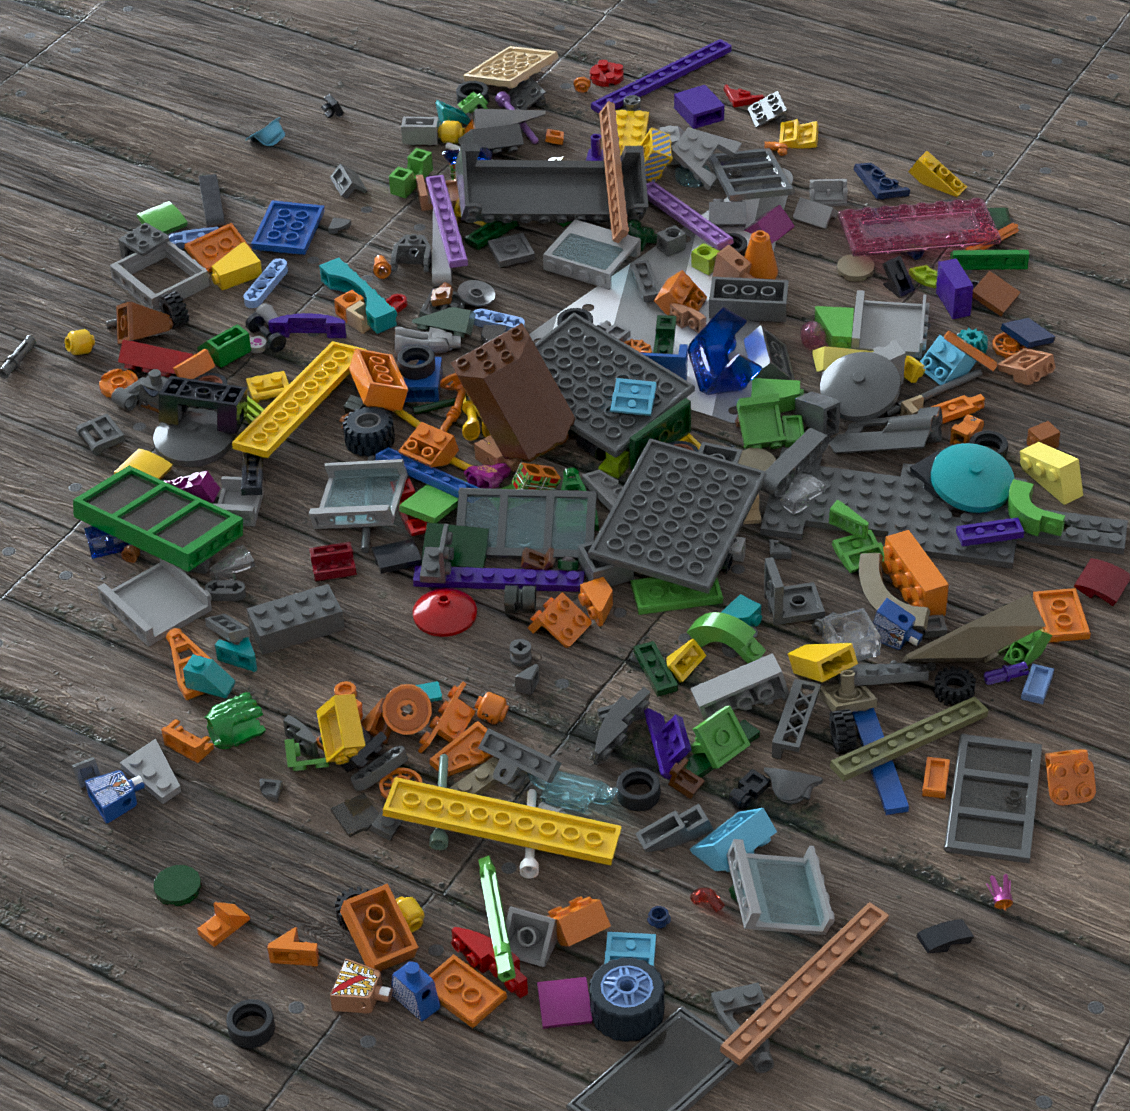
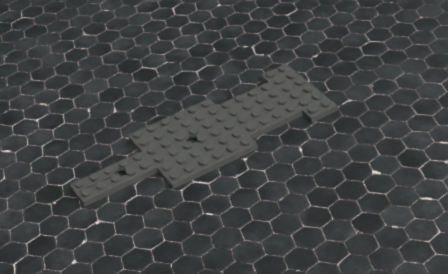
M782 447L780 456L789 448ZM821 454L778 497L769 495L760 528V535L802 540L805 526L847 532L829 524L830 508L836 500H839L869 523L868 530H872L874 536L886 537L909 530L929 558L1012 569L1017 541L1124 555L1128 520L1045 510L1065 515L1064 524L1068 525L1069 528L1061 536L1041 531L1038 536L1024 531V538L961 546L956 534L957 526L1011 519L1008 514V501L998 509L989 512L975 513L964 511L948 504L941 497L938 499L924 489V482L910 474V467L914 464L903 463L900 477L820 466L822 461ZM1014 477L1016 480L1027 482V479ZM956 509L964 513L959 518L952 516L950 511Z

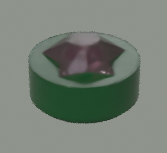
M566 556L558 560L557 567L561 570L575 571L579 569V561H576L571 556Z

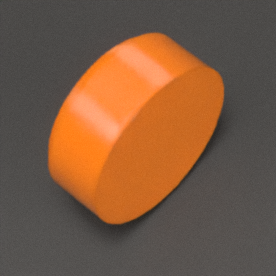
M340 682L335 686L334 694H355L356 698V686L352 682Z

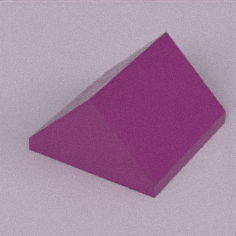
M779 204L760 216L744 231L750 234L758 230L765 231L769 234L771 243H774L793 229L795 225Z

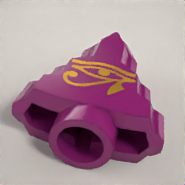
M498 463L492 466H470L464 471V476L468 483L476 487L495 489L509 476L511 469L506 463Z

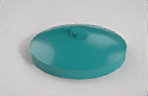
M961 443L945 448L937 455L931 469V482L937 494L953 507L975 513L989 512L1003 506L1008 501L1010 485L1014 479L1011 466L1000 454L988 447L971 443Z

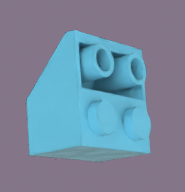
M940 334L920 361L924 365L923 369L926 370L924 373L939 385L968 374L977 362L973 357L945 340Z

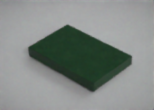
M427 522L422 561L425 547H440L444 524ZM449 525V532H453V542L450 547L454 548V559L450 560L451 567L484 568L490 530L488 528Z

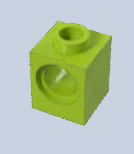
M705 243L701 244L691 251V267L710 275L714 271L716 256L719 251Z

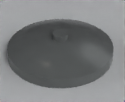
M856 352L837 359L826 369L820 382L821 394L839 400L840 418L849 421H865L884 414L895 404L901 391V381L896 366L886 357L872 352Z
M190 409L182 414L178 425L160 423L154 432L153 441L158 456L171 464L180 467H198L215 462L226 455L232 447L234 433L226 434L222 431H217V412L207 409Z

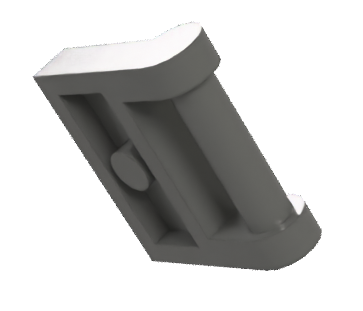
M108 414L84 422L76 427V433L84 438L94 455H100L104 449L125 441V435ZM93 430L101 440L96 442L89 431Z

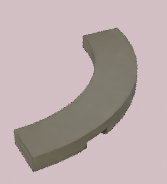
M880 553L860 554V583L866 598L873 608L877 611L885 599L888 598L915 616L916 620L913 629L927 630L930 615L929 608L912 606L896 599L889 593L883 583V556Z

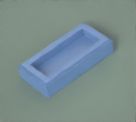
M1032 663L1021 699L1043 704L1054 669Z

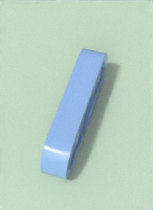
M487 309L473 311L476 313L474 325L504 333L521 323L525 327V321L521 317Z

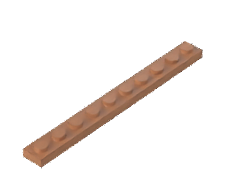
M608 101L600 111L599 116L612 241L620 243L629 232L628 215L626 213L625 188L623 186L615 104Z
M869 902L721 1044L720 1052L740 1066L888 921L889 915Z

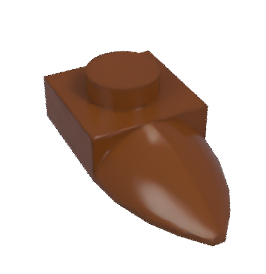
M444 282L437 289H433L431 296L432 306L451 304L453 289L449 283Z

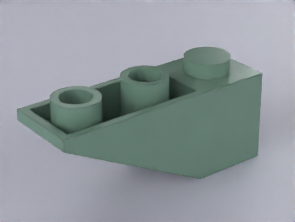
M451 307L413 319L412 323L416 324L417 328L428 331L432 327L446 332H453V336L464 338L465 335L471 336L476 313L471 310Z

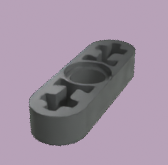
M397 746L388 750L352 775L351 782L355 790L361 791L369 788L404 764L409 758L405 748Z

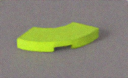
M927 265L909 269V275L915 281L922 285L936 288L938 271L929 268Z

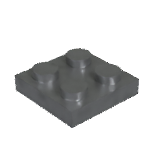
M523 233L488 241V247L499 267H507L535 259V253Z

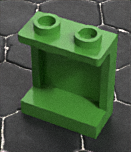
M779 393L738 399L736 406L744 449H763L766 447L779 449L786 443L787 438L783 433L778 406L780 402Z

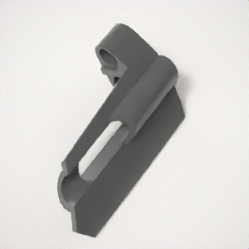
M941 407L919 408L918 414L853 421L848 425L845 434H838L829 444L835 454L924 448L926 443L941 442L942 432L940 425L942 424ZM886 425L883 431L861 433L864 427Z

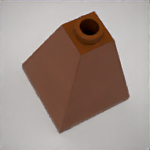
M126 302L116 306L118 344H122L123 339L135 341L172 329V318H169V315L134 302Z

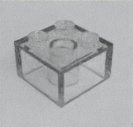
M864 608L823 618L822 637L826 644L851 643L857 661L880 656L881 636Z

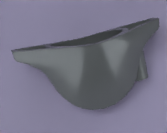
M764 767L765 774L771 778L774 793L780 801L786 804H796L803 799L810 800L812 789L823 783L822 777Z

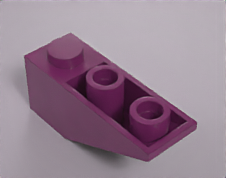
M208 471L195 472L186 477L181 476L175 480L164 481L209 503L214 502L221 489Z

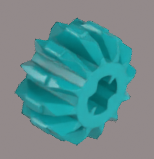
M968 328L967 331L961 330L957 334L958 337L976 349L986 353L988 349V336L984 334V331H977V328L974 330Z

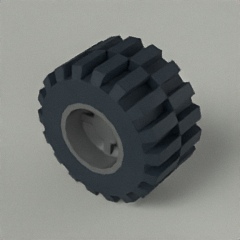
M363 407L362 409L350 412L344 418L345 445L353 454L369 457L388 447L392 448V444L395 442L392 415L388 411H383L382 408Z

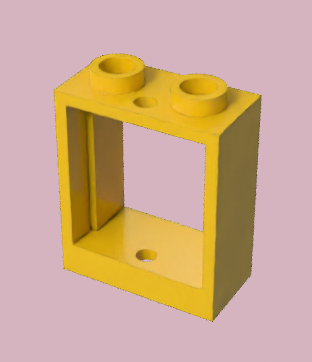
M355 694L334 695L316 710L326 762H335L337 765L348 763L351 757L358 755V752L365 747Z

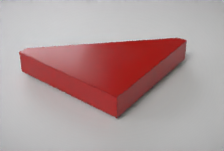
M724 85V92L734 108L751 105L764 99L763 95H752L750 91L739 88L734 90L729 88L728 85Z

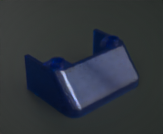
M724 307L696 335L688 346V355L699 390L706 395L741 391L763 369L761 365L739 353L731 361L729 360L728 355L735 350L737 345L735 335L747 323V320Z

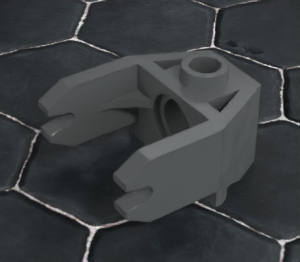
M404 235L393 246L391 271H397L399 263L423 264L424 272L430 271L432 261L431 246L424 235Z

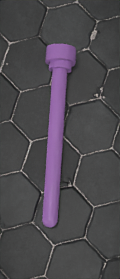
M502 91L496 95L495 101L500 107H505L506 110H515L510 103L511 98L506 92ZM525 122L521 123L520 128L533 144H537L538 138Z

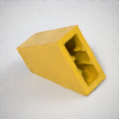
M243 242L212 266L213 274H211L213 283L218 285L223 291L258 278L262 273L261 261L247 244Z
M851 643L807 644L788 653L794 674L824 682L840 674L841 671L858 664Z

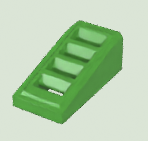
M836 500L830 508L829 524L866 540L869 523L844 503Z

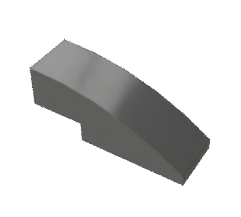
M697 804L680 815L675 810L635 834L645 852H652L687 843L714 829L701 806Z

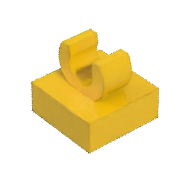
M906 356L904 377L911 383H916L918 378L922 377L926 371L923 369L924 365L914 357Z

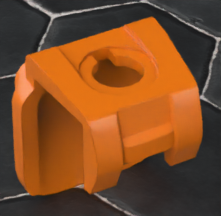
M1074 749L1045 753L1049 796L1055 804L1071 805L1085 803L1094 798L1096 794L1094 766L1088 760L1087 750Z

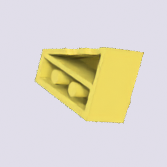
M1040 442L1020 451L1022 470L1063 505L1083 496L1078 458Z

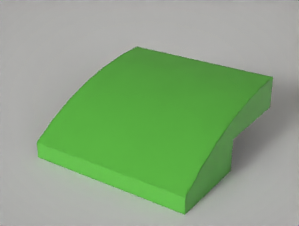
M169 201L137 214L142 224L148 223L165 234L184 228L188 223L182 213Z
M868 530L866 540L856 535H850L833 540L832 542L837 556L850 573L859 571L860 554L880 553L883 556L882 562H884L883 545L881 542H877L872 530Z

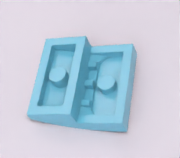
M616 378L610 412L651 416L657 383Z
M607 932L604 964L613 959L625 957L644 960L654 966L656 934Z

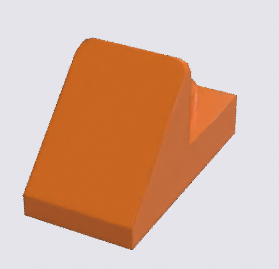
M213 903L215 915L197 928L198 935L213 947L217 946L250 920V916L235 904Z
M297 927L275 939L267 947L270 963L318 966L320 958L317 943L299 942Z

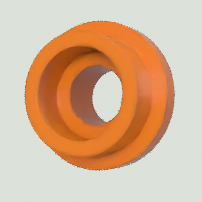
M578 77L574 80L576 91L585 93L589 90L591 82L588 78Z

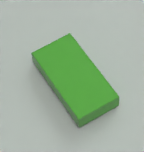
M802 415L782 416L783 433L787 438L785 447H791L804 434Z

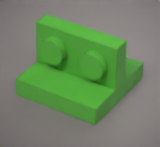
M725 706L693 728L696 741L690 745L693 754L705 753L713 769H716L749 747L750 743L731 706Z

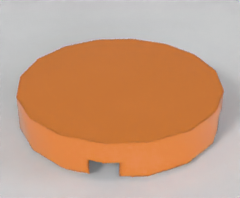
M110 370L99 381L100 391L106 397L111 398L116 388L122 387L125 389L138 381V377L131 370Z

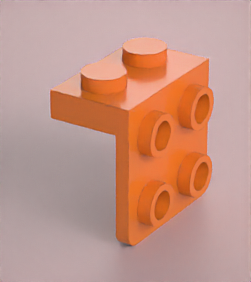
M562 592L555 599L551 597L543 605L545 608L543 612L538 610L530 618L533 622L528 629L534 634L543 626L565 648H569L591 625L592 621Z

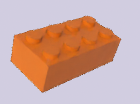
M355 348L349 370L363 404L368 407H382L389 411H402L408 388L393 355Z
M909 530L886 536L885 546L883 547L884 562H882V568L885 574H888L892 579L893 585L896 588L898 587L903 599L912 606L928 607L930 610L929 616H945L949 584Z

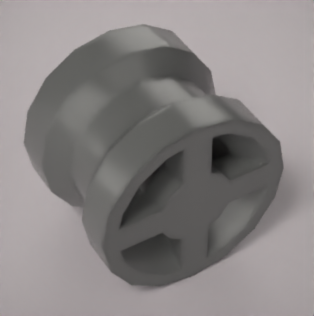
M629 95L624 98V110H641L639 106L641 104L640 97Z
M516 639L511 642L509 646L511 663L520 667L528 665L532 660L530 642L525 639Z

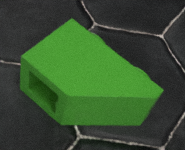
M1039 629L1013 642L1003 660L1011 665L1025 661L1028 666L1043 653L1053 635L1043 629Z

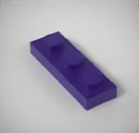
M1019 518L956 527V534L961 546L1024 538V530Z

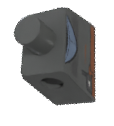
M151 370L149 375L139 384V406L158 414L159 392L168 380L161 376L160 370Z

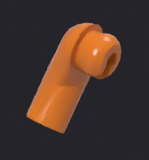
M765 142L764 148L778 151L780 156L787 154L788 146L786 144Z

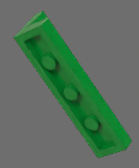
M953 250L950 253V258L957 259L963 270L1028 269L1029 250Z

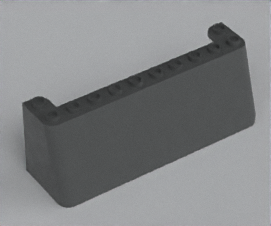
M461 144L455 163L461 218L465 222L484 221L485 223H492L494 221H502L503 223H511L513 221H520L521 223H529L531 221H538L539 223H548L549 221H557V223H566L567 221L574 220L593 223L610 222L604 161L477 160L480 153V144ZM625 146L620 159L622 162L623 186L625 188L627 221H631V219L640 221L648 209L643 146Z

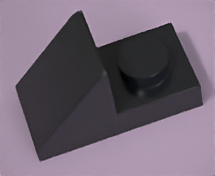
M901 256L882 263L889 279L883 285L897 297H902L915 291Z

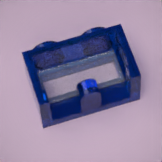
M93 526L84 528L92 559L122 552L127 545H130Z

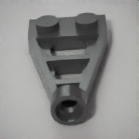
M759 982L711 993V1001L717 1017L730 1035L741 1026L733 1018V1015L752 1010L756 1012L766 1002ZM769 1038L748 1057L758 1073L767 1072L774 1066V1061L770 1054Z

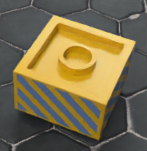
M651 127L639 146L644 148L646 180L656 182L657 179L661 178L664 168L673 159L670 135Z

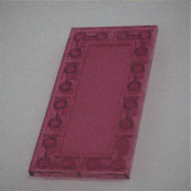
M972 198L971 200L955 199L950 202H920L915 205L900 204L899 206L892 207L884 205L880 208L864 207L857 210L845 209L844 211H838V218L853 257L1001 244L1000 234L984 200L980 198Z

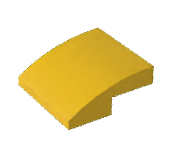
M798 119L781 122L779 142L786 144L788 148L806 149L817 147L819 129L817 121L801 125Z
M138 449L114 474L130 465L161 480L172 469L173 464L150 451Z

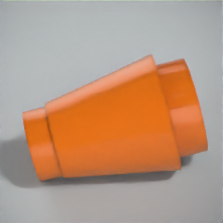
M379 255L375 257L373 273L381 279H385L391 274V265L384 256Z

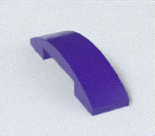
M313 313L291 314L273 318L268 322L269 331L272 334L281 333L285 338H289L290 333H327V338L347 337L345 321L329 315Z

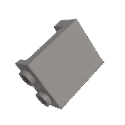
M222 476L221 494L218 504L214 505L242 517L243 526H255L264 490H262V495L241 496L242 477Z

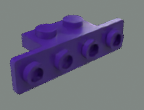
M647 708L644 710L660 768L659 772L665 779H671L669 772L673 765L681 761L692 751L683 718L675 715L665 724L662 714Z

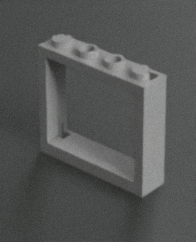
M170 241L145 256L135 252L110 265L112 280L145 307L153 310L161 308L159 306V297L167 293L177 291L180 294V298L185 299L210 286V275L206 268L202 267L195 259L189 257L185 251H182L175 243L173 244ZM167 257L191 276L155 294L132 274Z

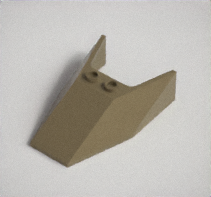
M1028 594L905 655L902 661L903 663H972L983 660L984 663H987L999 656L998 652L1009 648L1013 642L1046 625L1033 599Z

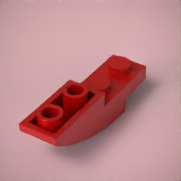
M452 928L451 944L455 951L461 952L471 967H476L482 974L490 970L492 975L497 978L498 972L492 938L469 929ZM511 951L516 976L504 982L509 992H514L521 999L528 994L527 978L520 972V958Z

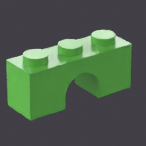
M416 148L407 157V169L397 167L389 175L390 194L407 198L417 187L416 175H423L425 179L433 171L432 152Z

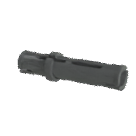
M26 336L12 355L7 356L5 363L0 368L1 378L7 379L13 370L18 369L20 362L37 343L33 336Z

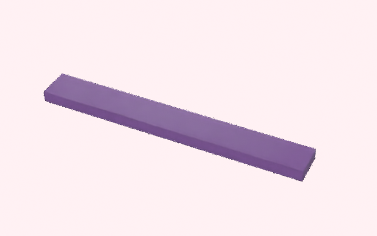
M444 175L426 177L428 192L449 268L468 266L467 256Z
M654 181L647 183L648 201L719 251L728 244L734 243L733 237Z

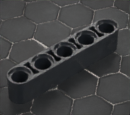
M217 175L198 176L207 228L217 226L221 228L225 226Z

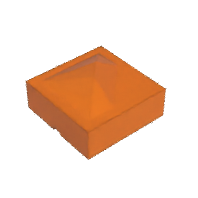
M547 129L545 142L563 145L564 132Z

